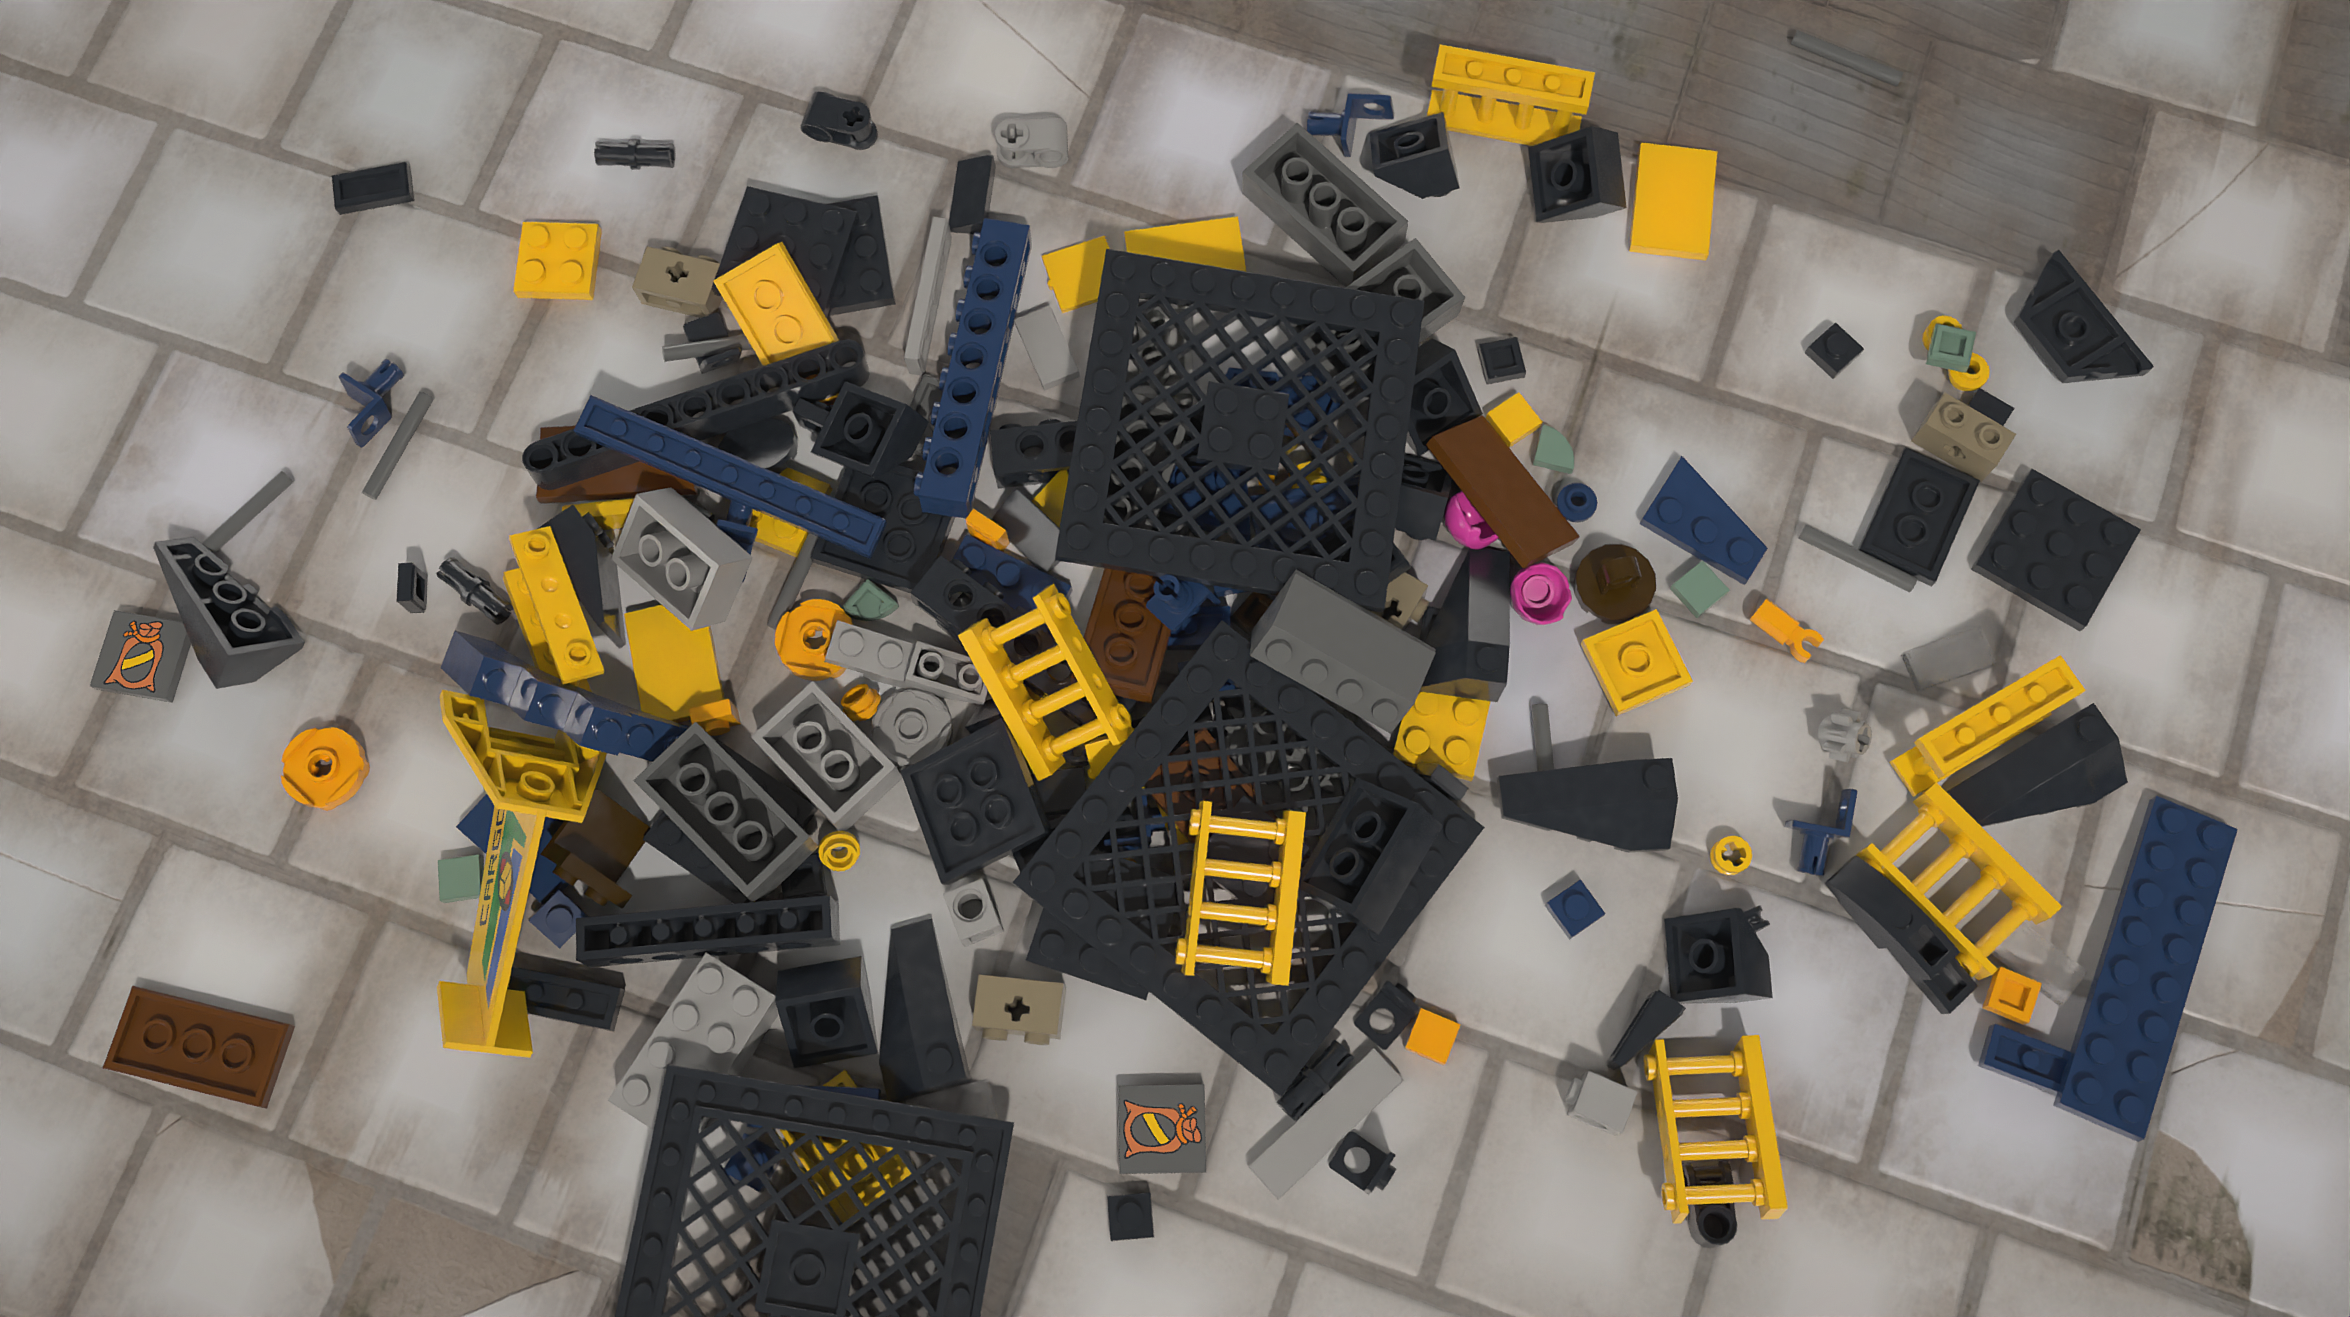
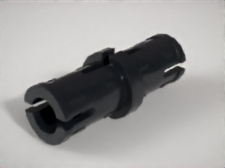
M630 139L629 142L621 143L596 141L594 157L597 166L623 165L630 166L631 170H640L641 167L649 166L674 168L676 154L673 143L647 144L640 143L639 139Z
M454 557L448 558L440 565L439 569L441 571H437V577L460 594V599L466 605H473L496 625L503 623L511 615L509 611L514 609L512 604L498 595L490 587V582L484 577H477L475 574H472Z
M1333 1040L1310 1067L1305 1066L1300 1071L1302 1076L1276 1104L1296 1122L1321 1093L1325 1095L1330 1090L1329 1084L1354 1057L1338 1041Z

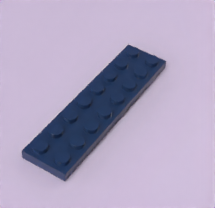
M2159 796L2149 800L2070 1050L2072 1053L2066 1063L2060 1082L2061 1086L2056 1094L2053 1106L2136 1142L2145 1140L2238 831L2237 828Z

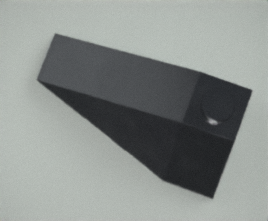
M189 537L156 541L154 543L153 549L196 657L216 689L256 682L303 648L305 642L287 615L277 606L270 609L256 597L258 591L249 583L244 586L227 573L228 565L196 538Z
M1469 548L1424 642L1435 648L1436 653L1419 692L1498 702L1507 685L1510 650V552Z
M2092 703L1946 792L1981 827L2010 822L2014 819L2092 805L2127 784L2128 781L2119 737L2096 705Z
M1672 758L1626 760L1497 777L1502 819L1546 831L1555 830L1577 836L1579 840L1603 843L1627 853L1666 851L1671 848L1678 804Z
M932 918L891 929L879 1065L887 1100L898 1103L972 1082Z

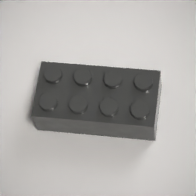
M1298 122L1243 171L1242 194L1345 287L1391 256L1405 243L1409 221Z
M1416 238L1346 287L1424 301L1419 344L1456 318L1465 300L1462 292ZM1297 324L1292 325L1297 333L1308 327ZM1330 330L1337 340L1348 334ZM1318 332L1304 341L1315 356L1329 347ZM1371 337L1375 344H1377V338ZM1358 339L1344 347L1355 362L1368 354V351ZM1294 347L1292 351L1303 364L1306 363L1305 359ZM1335 354L1321 363L1332 378L1346 369ZM1374 361L1361 369L1368 379L1372 378ZM1313 369L1309 371L1317 380V382L1322 386L1324 383L1316 375ZM1351 376L1339 384V387L1346 395H1349L1360 385ZM1329 391L1327 394L1335 402V404L1338 403V401Z
M697 722L691 725L633 780L752 902L763 901L819 847Z

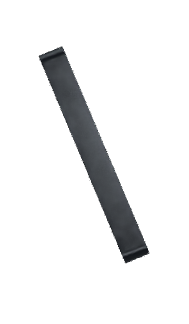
M845 339L629 411L661 425L667 424L666 427L702 441L792 411L800 398L813 404L814 401H821L838 395L844 382L861 387L868 381L870 375L869 367L860 344L854 340ZM849 362H856L850 367H843ZM817 374V377L813 379H806L810 375ZM774 387H780L775 392H768ZM743 399L738 404L730 405L735 400ZM704 412L703 415L692 418L695 414ZM574 429L535 441L524 450L522 455V463L537 486L545 490L558 489L639 462L636 459L577 435L573 431ZM589 450L585 455L578 456L581 452ZM551 462L548 467L540 469L544 464Z

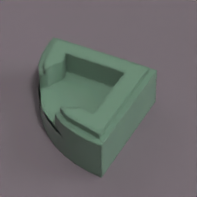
M1543 424L1533 465L1572 474L1574 470V454L1571 445L1559 431Z
M866 579L841 608L849 617L856 620L874 621L887 617L896 611L899 606L896 601Z

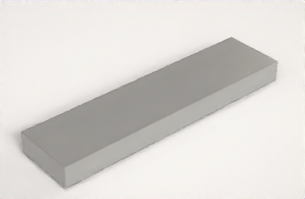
M933 217L904 355L909 374L923 376L926 369L952 241L949 223L945 218Z
M1373 1048L1261 1154L1249 1168L1279 1200L1384 1100L1403 1079Z

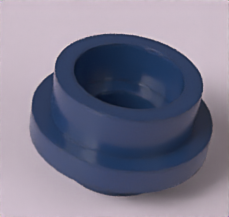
M1572 483L1565 486L1557 497V508L1566 520L1571 522L1587 521L1593 516L1597 508L1596 494L1590 487L1581 483ZM1574 496L1581 497L1585 504L1580 507L1572 504L1571 498Z

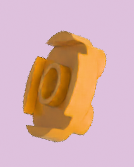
M811 599L800 603L801 606L795 608L791 613L788 611L783 615L776 628L775 647L785 667L797 677L810 681L840 677L846 668L824 661L837 620L854 625L845 611L834 602L823 599ZM816 631H822V636L826 639V643L820 645L818 649H812L811 644L806 642L807 637H814Z
M335 727L319 730L312 728L301 732L288 744L281 760L284 763V776L281 775V782L286 792L293 799L308 807L320 808L326 811L332 810L351 799L360 789L370 771V765L366 760L365 751L361 744L350 734ZM321 759L325 762L332 760L331 771L327 775L316 777L319 771L316 765Z

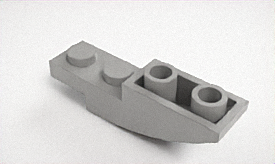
M838 620L836 622L824 662L863 673L864 678L904 689H920L937 697L984 704L988 689L970 657L920 641L913 644Z

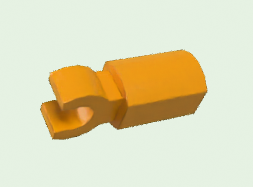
M1768 598L1749 620L1781 645L1787 644L1793 657L1802 663H1806L1812 656L1803 649L1802 642L1808 641L1818 648L1824 641L1822 635L1817 631L1811 629L1804 630L1798 626L1800 624L1799 621Z

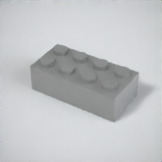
M705 953L608 1101L654 1130L667 1064L739 1076L779 1015L775 1003L776 996L708 953ZM704 1116L701 1131L705 1129L711 1117Z

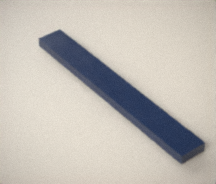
M590 395L573 430L579 436L869 559L872 558L887 525V521L881 517Z

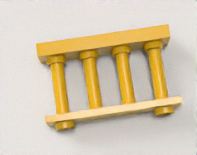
M1440 44L1431 87L1442 88L1443 91L1432 89L1427 116L1444 112L1448 131L1534 146L1580 130L1582 117L1572 114H1587L1595 72ZM1458 92L1480 95L1481 98L1460 95ZM1496 99L1518 102L1519 105L1499 102ZM1534 106L1557 109V112L1537 109Z
M548 526L509 535V541L519 568L504 571L503 581L535 667L561 679L562 684L570 683L592 692L587 678L604 674V668L551 527Z
M1054 584L1048 586L1032 598L1037 606L1036 609L998 628L992 627L989 620L985 618L958 635L1038 781L1051 776L1066 762L1063 757L1064 752L1104 733L1107 734L1112 745L1116 746L1133 731L1129 712L1124 705L1117 701L1071 616L1068 600L1062 593L1058 592ZM1046 623L1058 645L1017 665L1013 664L1004 650L1003 644ZM1066 660L1078 682L1038 701L1031 699L1023 684V680ZM1086 696L1097 719L1059 737L1052 736L1043 721V716Z
M2060 655L1918 738L1914 742L1915 747L1891 760L1889 763L1914 797L1934 783L1940 782L2050 717L2052 711L2081 695L2086 690Z
M1936 782L1913 801L1919 808V815L1881 851L1871 843L1855 856L1861 858L1891 881L1942 930L1960 951L1955 957L1970 977H1975L1979 981L1993 975L1998 970L1987 957L2025 920L2033 921L2037 925L2050 919L2063 906ZM1931 827H1938L1950 839V846L1910 882L1893 863ZM1962 858H1969L1981 870V877L1947 910L1941 913L1924 894ZM1993 889H2000L2012 901L2011 905L2013 908L1973 945L1955 926Z
M1201 801L1199 803V810L1192 809L1190 816L1189 835H1196L1186 934L1185 939L1178 938L1175 964H1181L1182 973L1194 976L1195 962L1260 968L1261 973H1267V982L1289 986L1306 812L1283 811V819L1277 818L1276 822L1212 816V802ZM1209 833L1273 839L1274 844L1280 845L1278 862L1272 861L1271 865L1206 858ZM1204 875L1269 882L1270 887H1276L1274 905L1268 904L1267 908L1204 902L1202 901ZM1200 919L1265 925V930H1271L1270 947H1263L1262 951L1198 945Z
M1741 1036L1734 1050H1731L1729 1055L1666 1058L1664 1039L1655 1040L1648 1054L1644 1055L1643 1066L1646 1080L1653 1082L1667 1183H1662L1661 1187L1662 1203L1664 1210H1671L1672 1224L1682 1223L1689 1214L1688 1205L1752 1202L1753 1206H1759L1761 1220L1779 1219L1788 1209L1760 1036ZM1731 1072L1733 1077L1738 1076L1740 1092L1737 1093L1736 1097L1672 1099L1669 1075ZM1738 1115L1739 1119H1745L1747 1135H1744L1743 1140L1679 1143L1675 1118ZM1745 1158L1746 1162H1752L1754 1179L1750 1180V1184L1685 1187L1682 1161Z

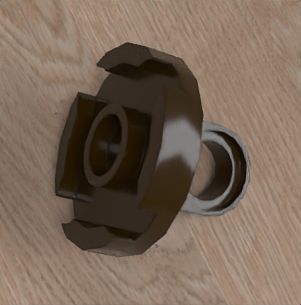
M1605 544L1591 550L1581 560L1574 577V595L1580 607L1586 613L1590 612L1606 624H1622L1641 616L1651 604L1657 589L1656 574L1649 560L1637 549L1623 544Z

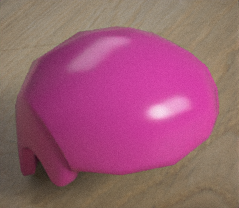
M1462 491L1448 499L1444 511L1445 526L1456 542L1471 549H1482L1499 539Z
M1542 562L1535 563L1525 569L1522 568L1516 574L1510 586L1512 608L1522 620L1535 625H1547L1560 621L1564 618L1563 614L1572 601L1567 577L1558 567Z

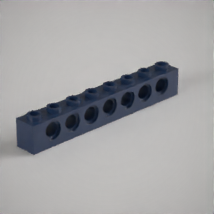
M984 218L981 233L975 232L972 242V255H975L973 266L967 265L964 288L967 289L965 299H959L956 309V322H959L957 333L952 332L950 334L948 356H951L949 367H943L940 375L939 388L943 391L941 402L935 401L932 409L931 424L935 425L932 437H926L923 460L926 461L924 473H917L914 485V495L920 499L922 512L966 519L972 511L1013 331L1014 319L1016 318L1032 248L1030 225ZM996 262L1004 263L1000 266H991V264ZM988 295L996 296L994 299L991 300L982 299L983 297ZM978 329L989 330L983 334L974 333ZM970 363L981 364L977 368H966ZM963 397L973 398V400L968 403L957 402L960 398ZM954 432L965 433L963 437L958 439L948 437ZM946 467L957 468L954 473L949 475L940 473Z

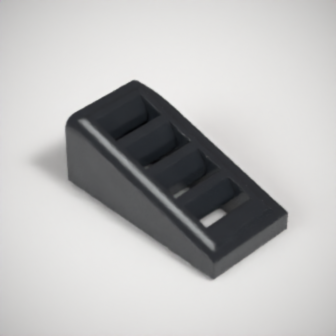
M1660 990L1648 995L1608 1058L1606 1066L1614 1071L1626 1065L1675 1022L1686 1008Z

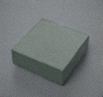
M1936 323L1931 336L1926 364L1966 373L1970 364L1976 332Z
M1703 560L1672 584L1670 588L1696 618L1700 617L1730 591Z
M481 855L438 860L439 900L441 902L450 903L479 898L484 872V859Z

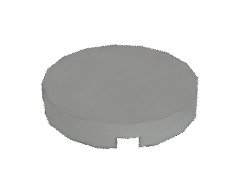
M908 689L907 691L898 694L896 692L888 696L878 706L871 722V734L874 745L897 768L905 769L949 746L953 738V723L944 703L934 694L920 689Z

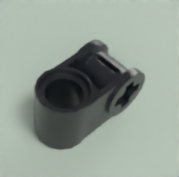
M818 91L813 93L800 126L801 131L805 135L819 142H830L855 150H865L874 145L878 138V131L876 125L871 120L870 111L865 104L835 97L826 92Z
M1726 1160L1719 1161L1716 1166L1693 1167L1691 1163H1682L1685 1187L1733 1184L1732 1170L1729 1162ZM1699 1181H1714V1182H1710V1183H1700ZM1734 1203L1688 1205L1689 1231L1691 1237L1698 1245L1704 1248H1715L1729 1243L1734 1238L1737 1232ZM1707 1215L1717 1217L1722 1224V1234L1718 1239L1710 1237L1704 1230L1703 1223Z

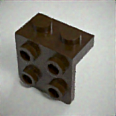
M595 788L583 822L578 823L565 820L540 854L556 865L552 873L574 886L577 880L587 886L583 894L602 907H605L608 901L623 909L633 895L616 883L645 844L643 838L650 830V827Z

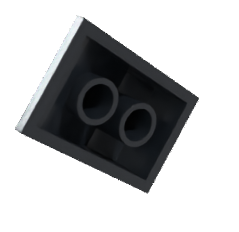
M571 505L539 528L551 527L576 596L597 626L620 649L626 645L618 569L617 565L611 560L612 554L608 550L614 546V543L590 512L582 516L577 508Z

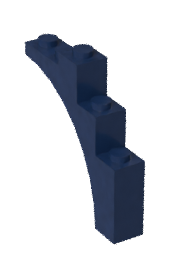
M456 630L453 633L440 667L468 695L507 705L524 721L562 730L579 746L616 756L622 753L653 762L690 727L628 707L570 683L562 684L561 679L524 662L501 648L495 642Z

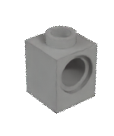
M974 877L961 879L950 886L951 891L943 893L957 934L964 947L1004 932L989 890L983 879L975 881ZM976 899L983 903L982 912L977 917L968 919L962 916V907L967 901Z
M1588 1071L1582 1075L1580 1080L1574 1077L1565 1098V1102L1571 1104L1567 1115L1616 1136L1623 1133L1638 1092Z

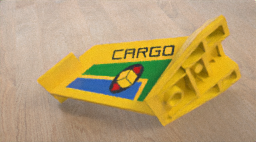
M442 690L439 696L442 721L495 805L467 969V984L439 981L437 985L443 1048L530 1058L533 1053L525 992L508 990L507 987L545 817L578 823L583 822L607 753L579 746L562 730H558L555 738L552 739L488 727L484 699L468 694Z

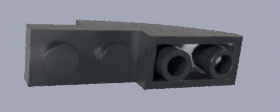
M1853 856L1825 882V885L1878 949L1887 948L1941 1014H1951L1978 987L1955 958L1960 951L1942 930L1907 895L1861 858Z

